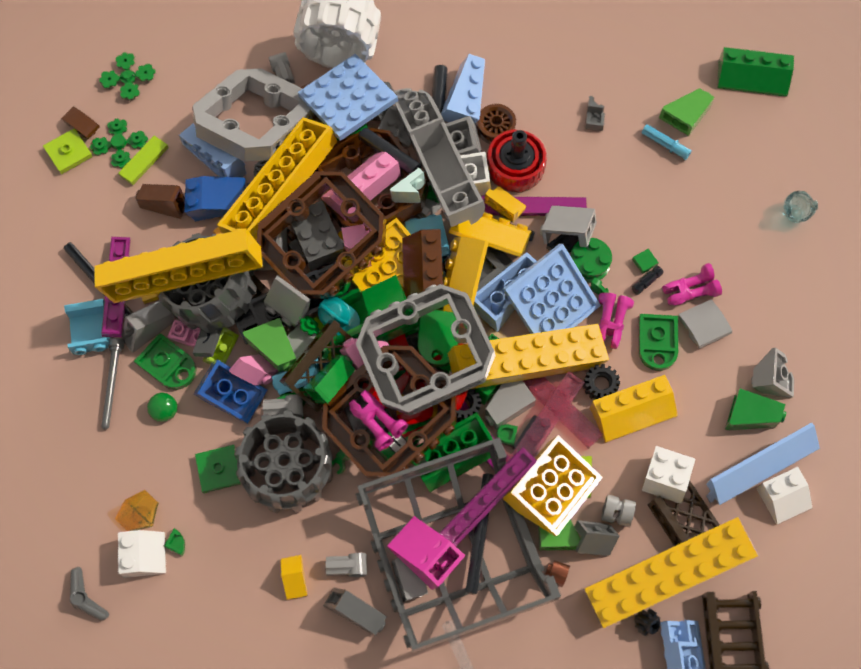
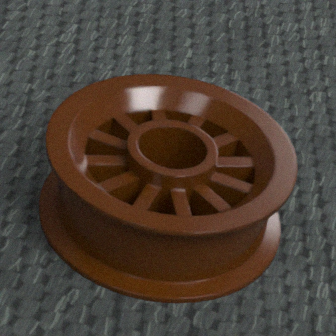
M487 105L480 111V118L477 121V133L484 142L491 144L492 140L499 134L515 130L516 116L505 105Z

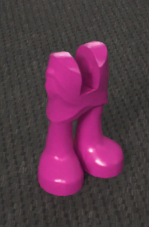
M710 263L704 264L701 267L700 273L696 276L686 279L681 278L662 286L664 294L679 290L680 293L667 298L668 305L674 306L681 305L685 301L693 300L696 297L707 295L718 297L722 295L721 284L717 279L714 280L715 273ZM708 283V284H706L705 286H702V287H699V288H696V289H692V290L689 289V287H692V286H696V285H699V284Z
M600 293L598 302L603 305V313L599 325L603 341L606 339L605 335L612 336L610 348L617 349L624 329L623 320L625 313L633 308L634 300L624 295L618 296L613 323L610 320L616 294Z
M364 390L360 395L368 404L362 409L360 404L352 400L349 403L350 411L372 431L376 437L375 447L378 451H382L390 446L394 439L381 428L374 418L377 416L396 439L405 432L408 424L404 420L395 421L384 410L385 407L370 392Z

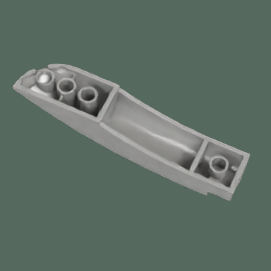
M411 88L393 91L398 96V102L394 105L451 227L469 220L471 225L476 223L485 211L484 201L464 165L433 98L423 90L412 91Z

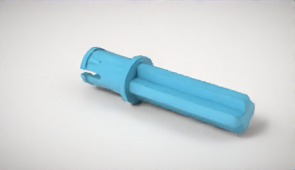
M645 125L642 130V134L669 149L670 153L674 152L684 158V160H687L692 152L691 149L681 145L678 140L671 139L650 125Z

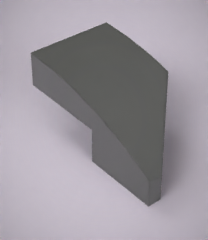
M589 96L585 129L603 131L604 106L602 104L598 105L594 101L593 96Z

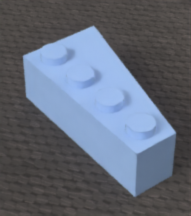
M469 54L460 64L453 86L449 91L448 98L441 112L444 121L452 122L470 116L475 124L479 120L485 59Z
M194 123L179 135L182 145L218 177H244L247 174L244 161L198 138Z
M527 252L476 293L473 305L476 313L497 332L515 310L502 289L537 262Z

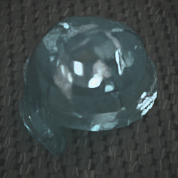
M794 191L784 201L783 215L795 223L805 222L818 210V202L813 200L805 191Z

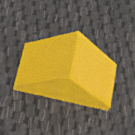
M302 555L281 558V577L286 599L290 600L308 596Z

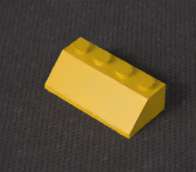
M486 212L472 225L467 220L451 227L449 230L450 234L459 237L488 241L489 247L519 257L525 252L531 230H528V227L525 225L517 224L515 226L510 224V220L504 218L497 220L492 218V214Z
M462 236L455 237L450 244L451 255L446 261L445 268L447 271L445 277H443V285L467 293L474 305L489 242ZM449 304L443 306V309L440 310L452 312Z
M665 375L593 400L590 406V410L605 443L678 416L674 393Z

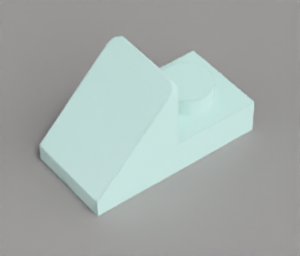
M418 168L390 189L392 200L399 203H420L417 190L425 184L424 172Z

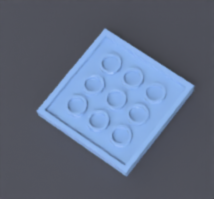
M356 54L298 91L299 97L325 125L332 127L335 136L340 141L398 102V96Z
M558 244L502 289L531 334L576 327L601 306L563 244Z

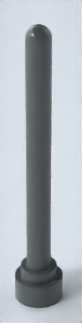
M110 338L108 344L111 358L101 424L103 430H107L110 426L119 353L124 349L125 340L120 338Z

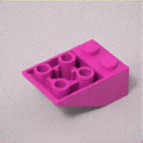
M415 516L387 545L431 590L439 587L465 557L451 541Z

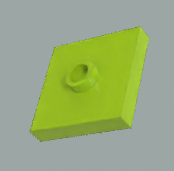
M74 128L43 145L61 175L93 157Z

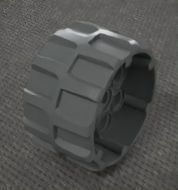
M200 233L193 234L191 238H188L182 242L177 241L172 246H176L179 243H188L196 241L199 238H208L212 236H202ZM250 270L160 292L159 301L189 329L195 330L200 328L206 333H214L216 329L229 328L235 325V321L250 309L249 304L252 295L256 294V286L252 280L254 271Z
M284 411V414L274 416L265 414L261 416V421L253 427H246L243 431L244 438L241 446L237 447L234 453L237 460V477L250 498L255 503L267 506L271 512L278 513L281 509H293L295 513L300 512L303 506L312 500L318 502L322 498V489L327 482L330 483L332 480L333 457L328 439L316 427L314 420L306 417L304 420L294 416L292 411ZM281 433H290L282 441L276 436ZM310 438L319 446L315 450L316 455H313L308 449H304L303 441ZM293 441H298V442H299V445H298L297 447H295V448H290V447H289V444H290L291 442H293ZM264 442L263 446L266 452L258 454L254 461H251L258 447ZM272 443L279 444L275 450H270L269 446ZM303 457L310 458L307 464L300 463ZM283 459L290 460L286 466H281L280 462ZM262 461H269V465L267 467H260V463ZM315 464H319L315 476L306 484L304 472L312 470ZM255 469L261 475H265L267 485H262L260 489L251 482L250 476L255 475ZM294 475L301 476L298 482H291V478ZM273 477L281 478L277 484H271L270 482ZM285 484H289L292 489L297 490L287 494H273L274 491H281Z

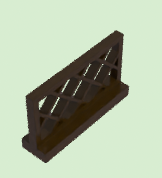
M329 320L280 379L284 386L291 389L316 412H319L324 403L314 404L306 391H299L294 385L299 379H306L307 385L310 382V378L315 377L309 376L311 364L318 363L320 372L323 369L322 363L331 361H322L321 352L324 349L331 348V358L333 359L335 357V348L344 347L343 345L334 346V336L337 332L343 336L344 342L352 338L335 320Z
M690 480L687 488L691 493V499L683 498V502L690 504L689 512L678 510L679 503L677 502L675 508L668 507L664 501L665 498L661 496L654 498L648 504V507L674 546L689 540V531L699 535L704 533L705 522L712 524L714 528L720 525ZM693 505L701 507L703 510L702 516L692 514ZM678 514L688 517L686 526L679 524L677 521ZM691 518L701 521L700 530L690 527Z

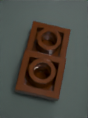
M74 106L61 118L67 125L74 128L87 139L93 136L100 128L99 124Z

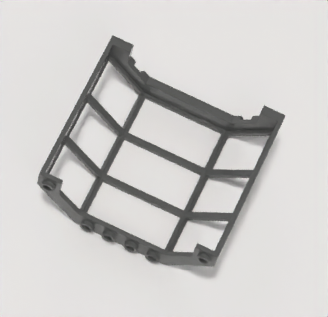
M500 437L357 486L359 492L356 493V498L359 506L363 505L374 538L370 542L374 553H379L381 560H378L377 563L380 572L385 571L387 579L384 580L387 593L391 591L394 598L390 600L393 611H398L406 632V635L403 636L407 649L411 648L413 653L561 598L554 576H544L542 573L545 569L540 561L524 517L502 498L527 566L491 579L483 558L481 571L485 581L479 583L478 591L488 588L501 614L463 627L451 600L468 595L465 591L466 588L448 594L444 581L439 586L442 597L408 609L404 607L382 539L397 535L406 524L379 533L367 494L404 481L414 516L425 524L457 514L467 503L463 502L453 464L489 452L494 473L496 474L506 464L507 458ZM447 466L458 506L422 518L411 478ZM472 529L468 533L471 544H473L474 531ZM530 572L545 598L507 611L494 585ZM445 603L456 630L417 643L408 616Z

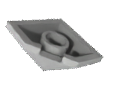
M772 348L756 365L751 379L754 389L762 394L794 397V377L792 372L788 373L785 365L788 360L783 352L777 348Z

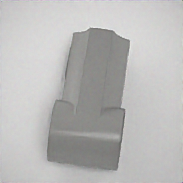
M286 52L270 56L269 62L276 76L292 84L295 83Z
M288 395L283 399L263 400L264 415L274 416L284 414V411H292L294 416L303 417V400L298 395Z
M352 553L348 554V556L326 557V575L367 576V554Z

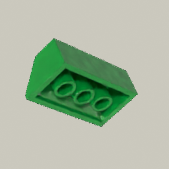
M724 47L719 58L717 88L787 97L794 71V55Z
M476 412L454 425V431L450 435H444L440 438L439 445L433 450L429 449L425 452L424 459L418 464L414 463V465L417 466L488 442L493 440ZM487 452L453 464L456 476L458 477L491 458L490 453ZM447 466L420 475L429 492L451 481Z

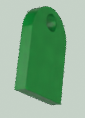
M434 310L419 317L417 352L431 367L438 368L448 365L450 362L448 353L458 343L453 338L451 326L456 321L453 312ZM438 353L441 356V360H434L431 354Z
M639 314V357L642 363L655 371H663L670 368L675 363L679 352L678 316ZM654 357H661L664 363L661 365L656 364Z
M161 333L134 360L135 364L169 389H183L190 385L196 376V365L191 356ZM188 372L189 375L185 380H180V373Z

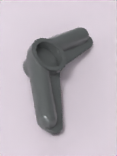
M80 567L73 568L70 574V603L74 608H78L101 621L107 619L109 612L88 598L84 588L82 569Z

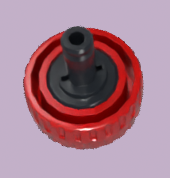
M509 130L499 134L492 140L487 151L486 159L489 177L494 184L510 192H522L533 188L539 183L545 172L547 152L544 144L534 134L524 130Z

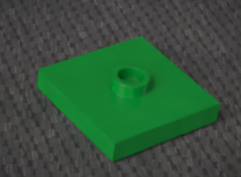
M235 445L195 454L202 493L241 484L236 474L238 468L237 460L234 456Z

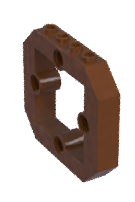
M368 128L410 156L408 149L401 146L398 136H394L391 131ZM359 131L337 142L314 173L338 172L345 167L350 170H356L363 164L362 158L375 152V150L358 139L361 132ZM400 168V177L402 179L410 175ZM425 172V184L417 190L420 203L394 202L391 194H383L379 197L377 208L384 214L386 225L395 218L402 223L423 211L429 191V179ZM324 202L332 211L334 219L341 228L363 224L360 220L357 222L345 220Z
M315 172L258 223L257 243L261 246L262 257L284 281L310 299H328L330 296H335L344 283L347 284L352 281L355 273L365 269L373 257H377L383 252L386 237V218L343 172ZM330 188L342 201L340 210L345 219L349 222L360 220L370 232L351 250L341 253L337 258V262L313 283L303 273L306 266L304 258L296 251L285 253L273 239L294 220L298 222L306 220L309 216L308 207ZM297 207H302L300 212L294 213ZM355 207L356 209L353 213H347L349 208ZM298 259V263L295 266H290L292 260ZM347 260H353L351 266L344 267V263Z
M412 346L381 347L382 353L394 355L399 365L412 377L410 387L413 392L417 390L416 385L420 382L426 383V386L430 385L432 375L437 372ZM392 361L384 362L383 368H390ZM365 364L349 377L328 404H323L322 429L368 479H379L409 469L414 463L418 464L424 459V453L429 449L433 450L440 443L439 439L444 435H450L455 429L454 425H456L457 395L438 403L442 410L420 431L412 432L408 436L407 443L382 464L370 451L373 444L371 436L361 429L353 432L338 416L364 390L371 394L374 393L375 387ZM439 380L436 383V387L444 388L447 382ZM363 381H369V386L366 389L360 388V384ZM359 437H366L365 444L358 446L357 439ZM422 438L424 440L423 445L415 447L413 445L415 439Z

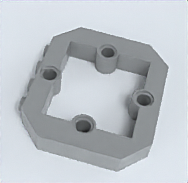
M262 68L236 70L202 99L195 102L192 108L196 136L244 162L269 160L302 117L312 120L313 111L298 95V91L302 88ZM247 90L264 97V104L268 107L282 106L290 110L286 116L279 115L274 117L273 127L260 139L239 130V122L234 119L222 121L216 118L222 111L229 110L232 103Z
M442 284L437 286L431 285L420 294H411L402 302L396 301L388 306L389 308L372 312L369 317H366L356 341L358 351L383 406L409 416L484 383L495 358V351L468 294ZM449 304L456 318V321L451 326L453 338L458 343L468 344L476 364L450 376L444 372H437L432 375L430 385L402 397L393 377L398 372V362L391 353H382L376 337L403 324H414L418 321L419 317ZM407 309L414 310L410 316H405L404 312ZM459 328L467 329L464 335L457 334ZM392 361L390 368H383L384 362ZM439 380L447 382L446 386L441 389L436 387V383Z

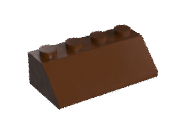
M441 229L420 230L402 238L403 280L406 298L411 294L424 292L431 285H443Z

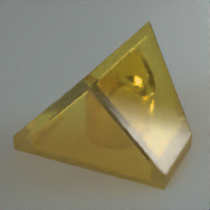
M143 490L124 500L115 520L127 531L153 527L159 503L146 490Z

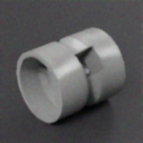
M607 494L601 520L610 523L617 521L618 525L630 527L636 502L627 499L620 501L619 497Z

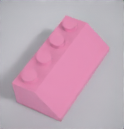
M387 152L375 153L347 177L371 201L401 176L398 161ZM329 190L321 197L322 200L345 219L340 210L342 201L332 190ZM349 208L347 213H353L356 208Z

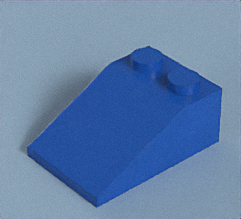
M200 176L186 179L185 213L195 222L224 216L245 190V178Z
M219 360L213 361L193 395L248 424L266 394L267 389L260 385L255 386L231 374L229 371L231 367Z

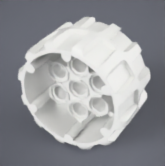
M301 0L293 31L295 46L306 55L307 59L326 68H334L354 54L366 64V61L371 60L374 56L381 20L380 10L375 7L374 0Z

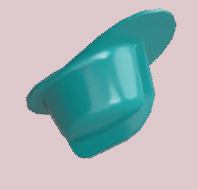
M338 297L324 299L318 308L319 320L324 325L329 320H335L345 332L360 325L358 313Z

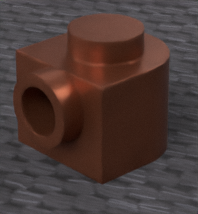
M554 560L552 564L548 563L545 575L554 576L556 584L563 587L570 565Z

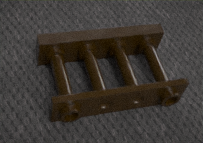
M757 591L748 593V599H718V597H715V592H705L702 595L709 669H769V664L765 661L759 613L761 599L757 597ZM719 608H749L750 620L721 621L718 619L717 610ZM725 629H751L753 642L723 643L720 640L719 632ZM724 651H754L755 664H725V662H722V654Z

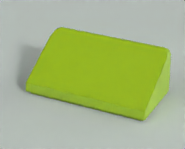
M223 327L213 357H204L202 361L211 365L213 361L219 360L225 364L239 335Z

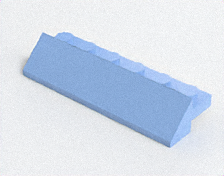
M814 424L806 425L710 479L706 484L710 490L706 495L710 503L717 500L719 505L820 449Z
M698 621L661 622V636L664 642V657L667 662V669H706Z

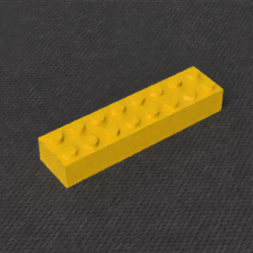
M302 117L217 224L220 231L224 234L236 229L246 228L257 241L258 223L314 173L338 142L332 127Z
M244 228L224 234L219 233L208 238H199L188 243H179L168 248L163 247L152 252H143L132 257H123L112 262L107 261L95 266V288L113 303H119L263 268L261 246L248 230Z
M593 324L490 340L495 351V358L487 379L484 383L471 389L588 370L591 367L594 368L595 365L601 367L609 358L599 325ZM468 344L453 346L448 353L452 374L476 364Z
M736 517L584 588L602 628H605L757 557L758 554L739 518Z

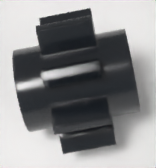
M650 608L647 611H639L634 618L635 627L644 636H647L648 633L653 635L660 629V617L657 616V612Z

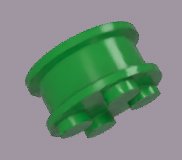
M591 238L588 247H580L578 241L572 248L571 258L585 281L592 283L594 278L602 280L607 275L612 263V252L605 242L597 238Z

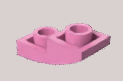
M174 320L167 337L194 348L201 329L191 330L181 321Z

